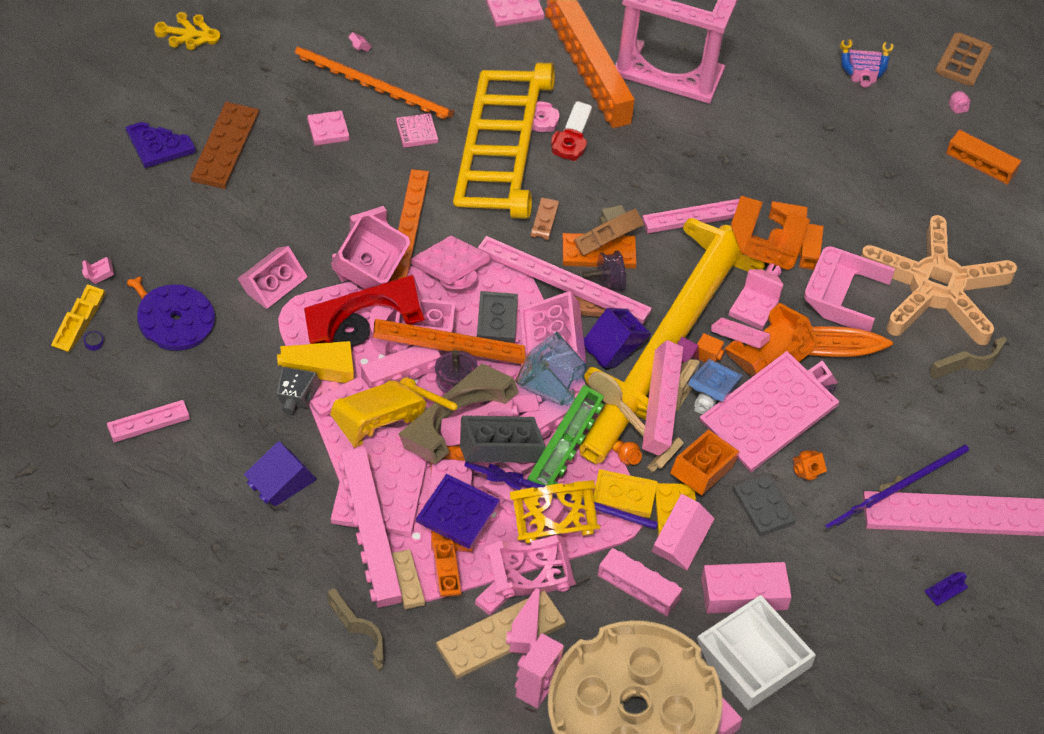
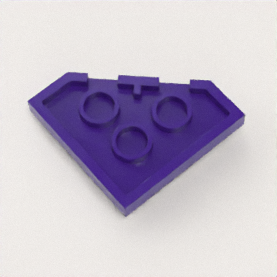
M145 122L125 127L126 133L144 168L196 153L195 147L188 135L181 134L180 136L165 128H153Z

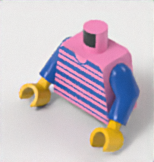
M849 39L847 42L848 46H845L844 40H842L840 43V48L843 50L842 68L850 75L853 82H860L862 87H869L871 83L876 82L877 77H881L887 70L890 58L888 55L893 49V44H891L889 50L885 49L886 42L883 44V55L881 52L849 50L848 53L852 41Z

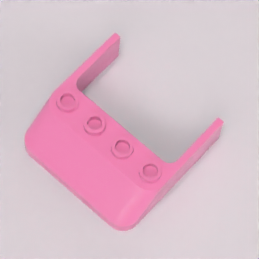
M826 247L823 249L806 287L804 298L824 319L849 328L871 332L875 318L842 307L841 305L854 275L859 274L890 285L895 268L835 247Z

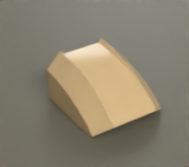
M690 359L681 364L676 411H679L681 405L693 389L688 383L690 378L698 371L699 360Z

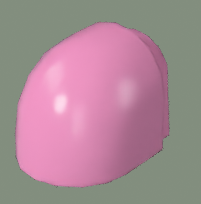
M957 91L951 95L949 105L956 114L968 112L970 99L966 93Z

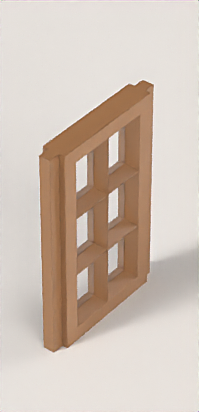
M955 32L935 72L962 84L973 86L993 46L965 34ZM960 42L969 44L967 51L958 48ZM972 46L981 49L979 55L970 52ZM955 52L964 55L961 61L953 59ZM967 56L976 59L973 66L964 63ZM949 63L958 66L956 72L947 69ZM961 67L970 70L967 77L959 74Z

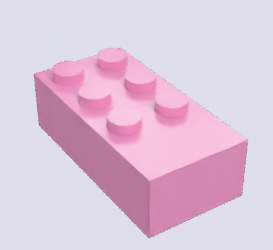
M785 562L704 565L701 581L706 613L735 612L760 595L775 611L788 610L791 592Z

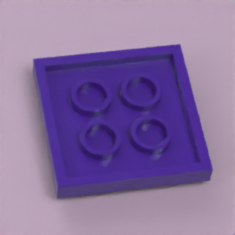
M446 473L416 517V523L470 549L499 506L500 500Z

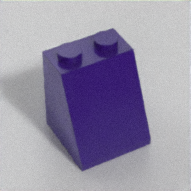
M607 308L584 338V345L587 352L597 358L599 365L604 368H616L651 333L628 309Z
M280 441L244 474L249 479L246 483L254 491L258 489L261 493L259 497L266 504L270 502L275 507L317 480L294 453Z

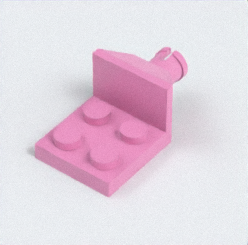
M769 264L766 271L762 269L749 270L745 287L730 309L729 316L763 330L769 320L770 311L780 300L783 283L778 276L781 274V268L776 266L774 271H772L775 264Z

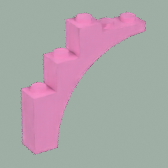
M530 363L521 364L520 373L515 380L519 393L506 404L491 401L471 412L442 419L441 434L446 445L460 444L462 415L518 417L519 413L539 410L543 397L541 390H538L536 383H534L536 375L535 370L531 369Z

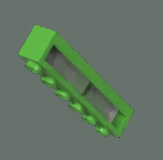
M583 385L527 480L545 486L558 484L555 480L558 475L560 477L563 476L567 469V466H565L566 461L573 459L577 452L574 450L576 444L581 445L586 436L583 434L585 429L590 430L595 421L592 417L595 413L599 415L604 406L601 403L604 398L603 395Z

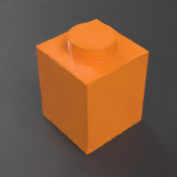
M703 333L697 343L699 345V360L705 363L708 359L715 362L721 361L725 350H723L724 342Z

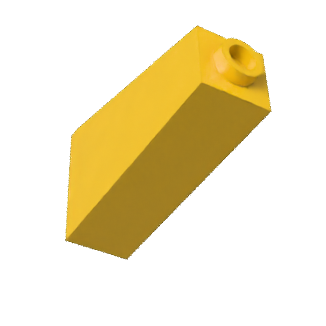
M350 341L280 346L281 354H277L278 366L316 372L321 380L347 383L354 379Z

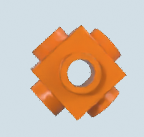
M807 450L800 452L799 456L793 458V468L798 477L813 480L817 478V475L827 472L823 453Z

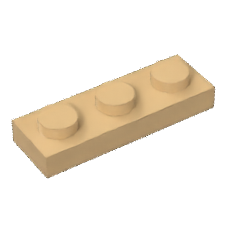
M410 549L391 553L404 609L424 606L425 600Z

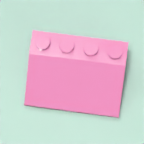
M571 291L519 308L522 345H525L524 363L529 362L531 369H570L586 363L580 303Z

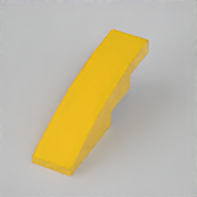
M87 284L81 298H77L71 312L66 313L51 344L52 347L66 352L72 350L98 310L106 294L104 290Z

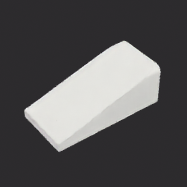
M577 101L565 129H575L583 133L591 117L592 106Z

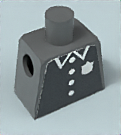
M282 367L277 396L281 403L284 404L282 407L283 412L293 414L296 406L308 407L321 385L316 372Z

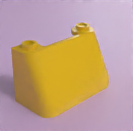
M388 381L385 384L335 400L330 415L352 446L356 448L363 445L362 439L367 434L369 437L373 436L374 429L401 419L406 423H412L425 411L426 401L421 395L400 382Z

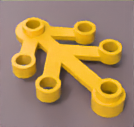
M184 12L178 13L176 17L177 22L186 29L170 27L164 22H158L154 27L157 37H166L168 33L182 35L169 38V45L171 47H178L179 44L186 41V48L193 50L205 42L211 45L216 44L220 39V32L216 29H210L204 23L202 15H195L193 17L194 25L199 26L202 31L196 30L187 20V15Z

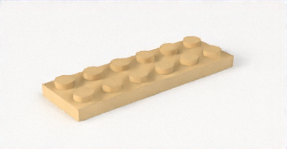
M545 591L539 593L537 639L541 633L548 635L565 627L566 624ZM528 599L436 642L437 649L456 679L511 653L510 644H506L507 631H511L513 621Z

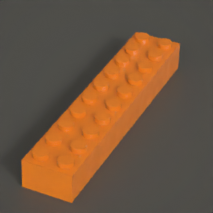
M546 0V17L551 20L553 29H556L559 40H562L566 52H569L572 62L577 66L578 73L582 75L585 85L589 87L592 97L596 99L599 110H602L606 122H609L612 128L631 124L635 99L578 1Z

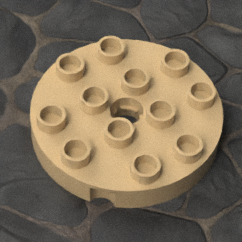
M625 621L601 627L597 637L592 640L580 639L565 653L550 683L548 710L553 734H719L722 722V691L714 666L706 664L702 659V649L689 637L662 624L647 621ZM638 696L646 700L648 708L640 714H630L625 711L623 703L627 702L631 697Z

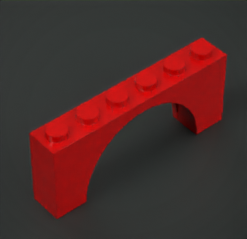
M410 275L305 307L304 312L310 344L333 343L334 335L340 324L352 313L369 306L390 307L398 311L408 325L424 321L425 317L419 288L414 276Z

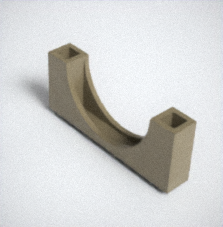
M482 363L442 397L458 405L456 410L463 406L480 401H496L506 404L519 391L513 377ZM434 403L398 433L403 447L433 464L438 463L449 453L444 438L439 435L442 419L447 418L454 411Z

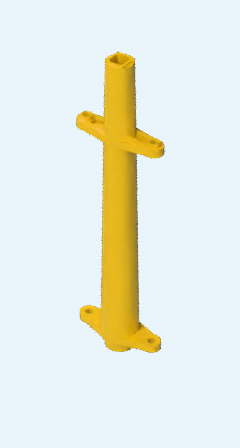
M694 218L686 220L683 225L685 233L697 241L706 251L626 380L623 382L612 377L621 388V400L636 416L646 420L649 399L647 395L650 392L655 350L666 340L678 344L681 337L686 338L733 266L747 272L749 270H764L765 268L763 261L745 256L740 252L730 225H722L716 228ZM590 367L586 371L584 378L588 385L590 375L596 371L602 372L601 370ZM605 403L580 445V455L594 464L604 461L630 422L615 404Z

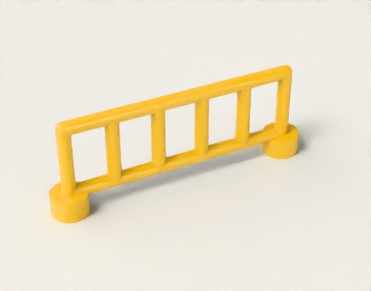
M536 63L535 71L482 70L480 72L453 198V205L455 207L510 209L511 218L530 219L532 209L531 190H521L538 94L539 91H553L555 81L554 63ZM488 82H530L528 96L487 95ZM484 105L525 106L523 121L481 119ZM501 130L521 131L518 146L476 145L478 131ZM473 155L516 157L513 172L473 171L470 169ZM468 181L511 183L508 198L465 197Z

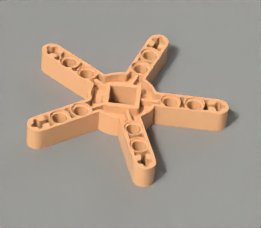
M939 215L932 216L926 232L927 257L919 262L875 246L868 245L863 248L861 257L895 268L892 279L909 284L912 294L890 315L887 324L889 334L894 336L901 335L928 307L946 308L977 344L987 345L990 342L994 331L993 324L969 299L964 291L1010 284L1017 270L1014 262L1005 260L961 267L957 262L948 258L947 224L945 218ZM929 278L948 284V286L946 287L944 285L932 282L929 280Z

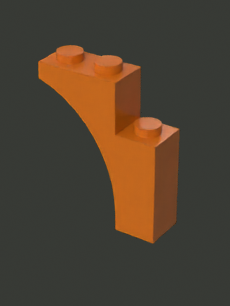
M772 201L769 219L784 227L788 213L806 218L808 207ZM808 225L799 251L800 268L815 269L821 254L824 226Z

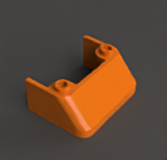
M740 196L731 223L740 252L745 256L769 264H775V266L787 270L793 268L810 219L788 213L783 230L779 228L773 229L768 240L752 235L763 202Z

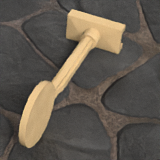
M593 372L589 377L590 388L604 396L602 401L612 405L615 404L644 437L645 425L621 400L622 391L617 382L604 372ZM679 437L674 439L671 447L661 455H657L647 468L651 472H654L657 468H662L684 442Z

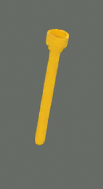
M405 377L400 381L401 384L426 399L453 411L458 408L456 403L417 386L416 382L411 378Z

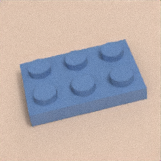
M708 359L690 378L688 385L698 392L710 395L714 400L723 402L741 382L743 375Z

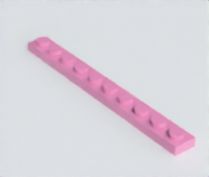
M488 236L478 246V249L488 253L490 258L566 292L571 291L573 295L605 309H628L642 324L645 323L651 314L652 308Z

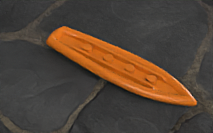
M812 327L817 337V346L808 355L826 357L862 356L884 350L892 346L893 341L873 332L856 328Z

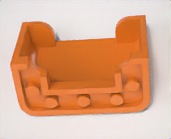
M779 303L769 313L768 318L771 325L763 331L770 334V341L761 348H755L749 344L744 346L742 342L736 340L725 347L726 353L750 377L756 375L786 351L800 362L817 346V337L808 317Z

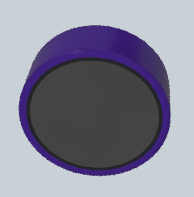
M91 331L84 336V345L89 350H98L104 344L103 335L97 331Z

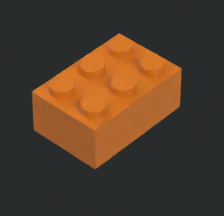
M708 429L676 457L670 474L700 495H703L733 468L740 451Z

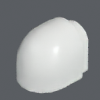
M701 392L695 401L694 411L704 414L716 405L717 400Z

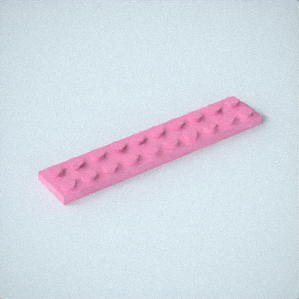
M864 491L863 502L865 499L880 492ZM896 492L874 504L871 508L866 507L864 509L866 529L1044 536V499Z

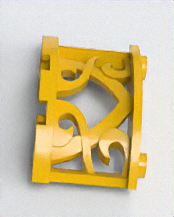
M594 480L578 481L564 485L563 483L553 484L541 488H528L509 492L510 500H513L518 530L517 541L525 540V544L541 537L582 532V536L594 534V530L601 529L600 525L597 524L593 498ZM552 494L557 495L561 504L572 508L567 517L559 524L541 513L551 504ZM566 494L571 495V500L569 501H574V504L565 501L564 497ZM538 498H544L545 505L537 509L536 506L540 505ZM522 499H523V501H524V503H525L527 509L530 511L529 513H527V514H525V515H524V509H523ZM579 509L585 510L587 525L579 522L580 517L585 518L582 513L578 512ZM533 515L535 519L530 522L529 526L535 524L537 525V530L527 533L525 518ZM571 522H573L575 527L566 528ZM544 525L553 529L551 531L542 532L544 529Z

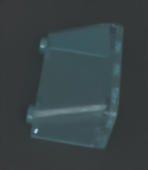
M556 331L528 353L515 382L520 388L560 406H568L575 400V391H569L571 383L574 380H580L584 376V370L587 365Z

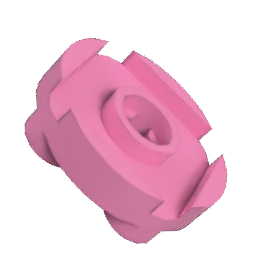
M537 102L532 131H554L559 122V111L557 108L556 110L552 108L550 103Z

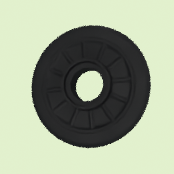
M352 313L340 324L333 341H350L351 346L363 343L370 334L369 322L363 316ZM346 327L354 328L352 332H346L344 329Z

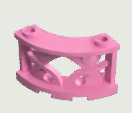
M556 534L544 539L531 541V545L522 546L521 542H507L503 540L485 546V553L490 556L497 588L494 589L495 594L503 595V598H510L513 596L532 595L535 589H540V592L545 591L546 593L556 590L564 592L569 590L570 586L576 585L567 553L566 538ZM558 549L560 552L561 560H555ZM541 554L543 558L538 560L536 555ZM524 557H528L532 564L544 567L533 581L524 578L515 570L522 564ZM511 558H516L517 563L512 564L514 561ZM554 566H563L565 577L560 579H554L553 575H559L561 571L556 568H551Z

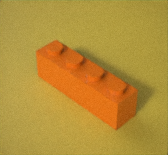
M958 130L951 139L946 154L1007 185L1016 175L1021 160L961 130Z

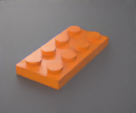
M563 233L562 235L563 266L636 269L635 236H622L582 256L574 239L583 234Z

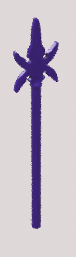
M963 445L880 493L865 499L860 505L851 507V510L826 524L825 527L829 529L834 525L839 526L853 515L862 513V510L866 507L871 508L874 504L968 452V446Z
M465 462L464 464L465 467L488 475L487 480L494 482L504 481L517 490H521L522 487H545V485L524 479L522 473L505 472L500 467L491 463L489 465L490 468L470 462ZM566 494L564 497L565 501L574 503V501H569L571 500V495ZM594 502L596 511L656 530L658 524L656 521Z

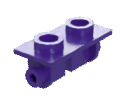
M955 572L924 592L936 606H939L968 588L964 583L967 578L964 572Z

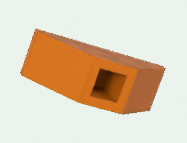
M433 541L434 572L437 591L440 597L461 595L454 541Z

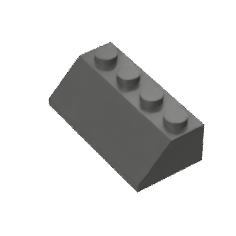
M466 415L461 417L460 448L465 462H538L546 448L534 417Z

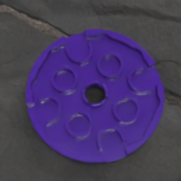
M160 286L146 294L138 306L137 323L141 333L148 341L151 340L157 343L158 347L178 351L194 348L203 343V340L211 334L214 326L215 315L210 301L202 293L188 286ZM174 313H176V315L180 316L181 318L175 320L171 318V316H173Z

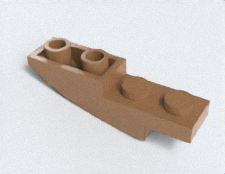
M633 209L574 239V242L581 255L584 256L643 226L644 223L637 210Z

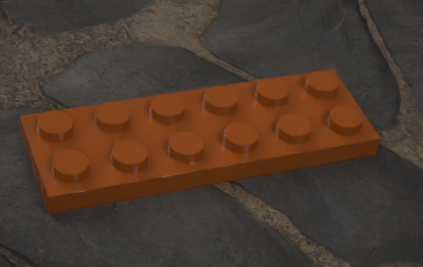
M225 102L191 174L192 182L226 189L257 121L259 109Z

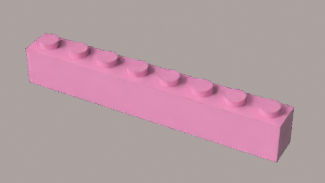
M362 447L341 452L342 459L338 460L340 471H344L346 478H343L345 490L349 489L350 496H347L349 508L354 509L355 513L351 516L353 526H358L359 533H356L358 545L363 547V551L360 552L362 563H367L368 570L365 571L367 583L371 582L373 588L369 590L371 601H376L377 608L402 603L401 591L366 449Z

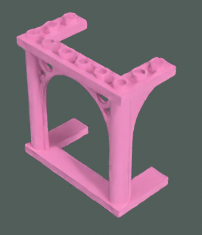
M623 0L622 5H625L619 56L615 65L621 77L710 104L725 70V65L718 63L723 34L738 0H718L713 12L672 0ZM641 10L708 29L701 64L695 70L684 74L667 73L649 64L641 55L645 41L637 39Z

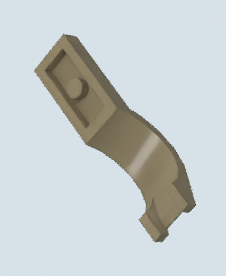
M1005 337L996 339V347L992 349V354L987 356H976L963 351L933 362L930 375L933 379L963 368L975 371L986 370L995 363L1003 351L1007 339Z
M336 589L329 590L327 592V602L350 633L366 634L377 644L376 649L372 652L374 656L372 664L379 672L383 669L382 635L378 627L368 620L356 618Z

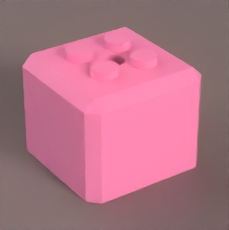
M362 213L331 262L332 269L364 289L387 283L410 244L409 237L370 213ZM364 254L368 255L371 258V262L364 263L361 256Z

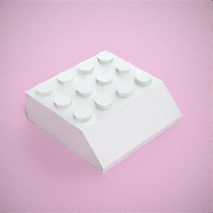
M761 595L697 636L707 664L714 666L718 677L747 710H750L810 669L816 656Z

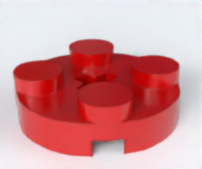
M568 128L560 133L557 131L552 136V153L556 156L576 161L586 150L587 141L578 130Z

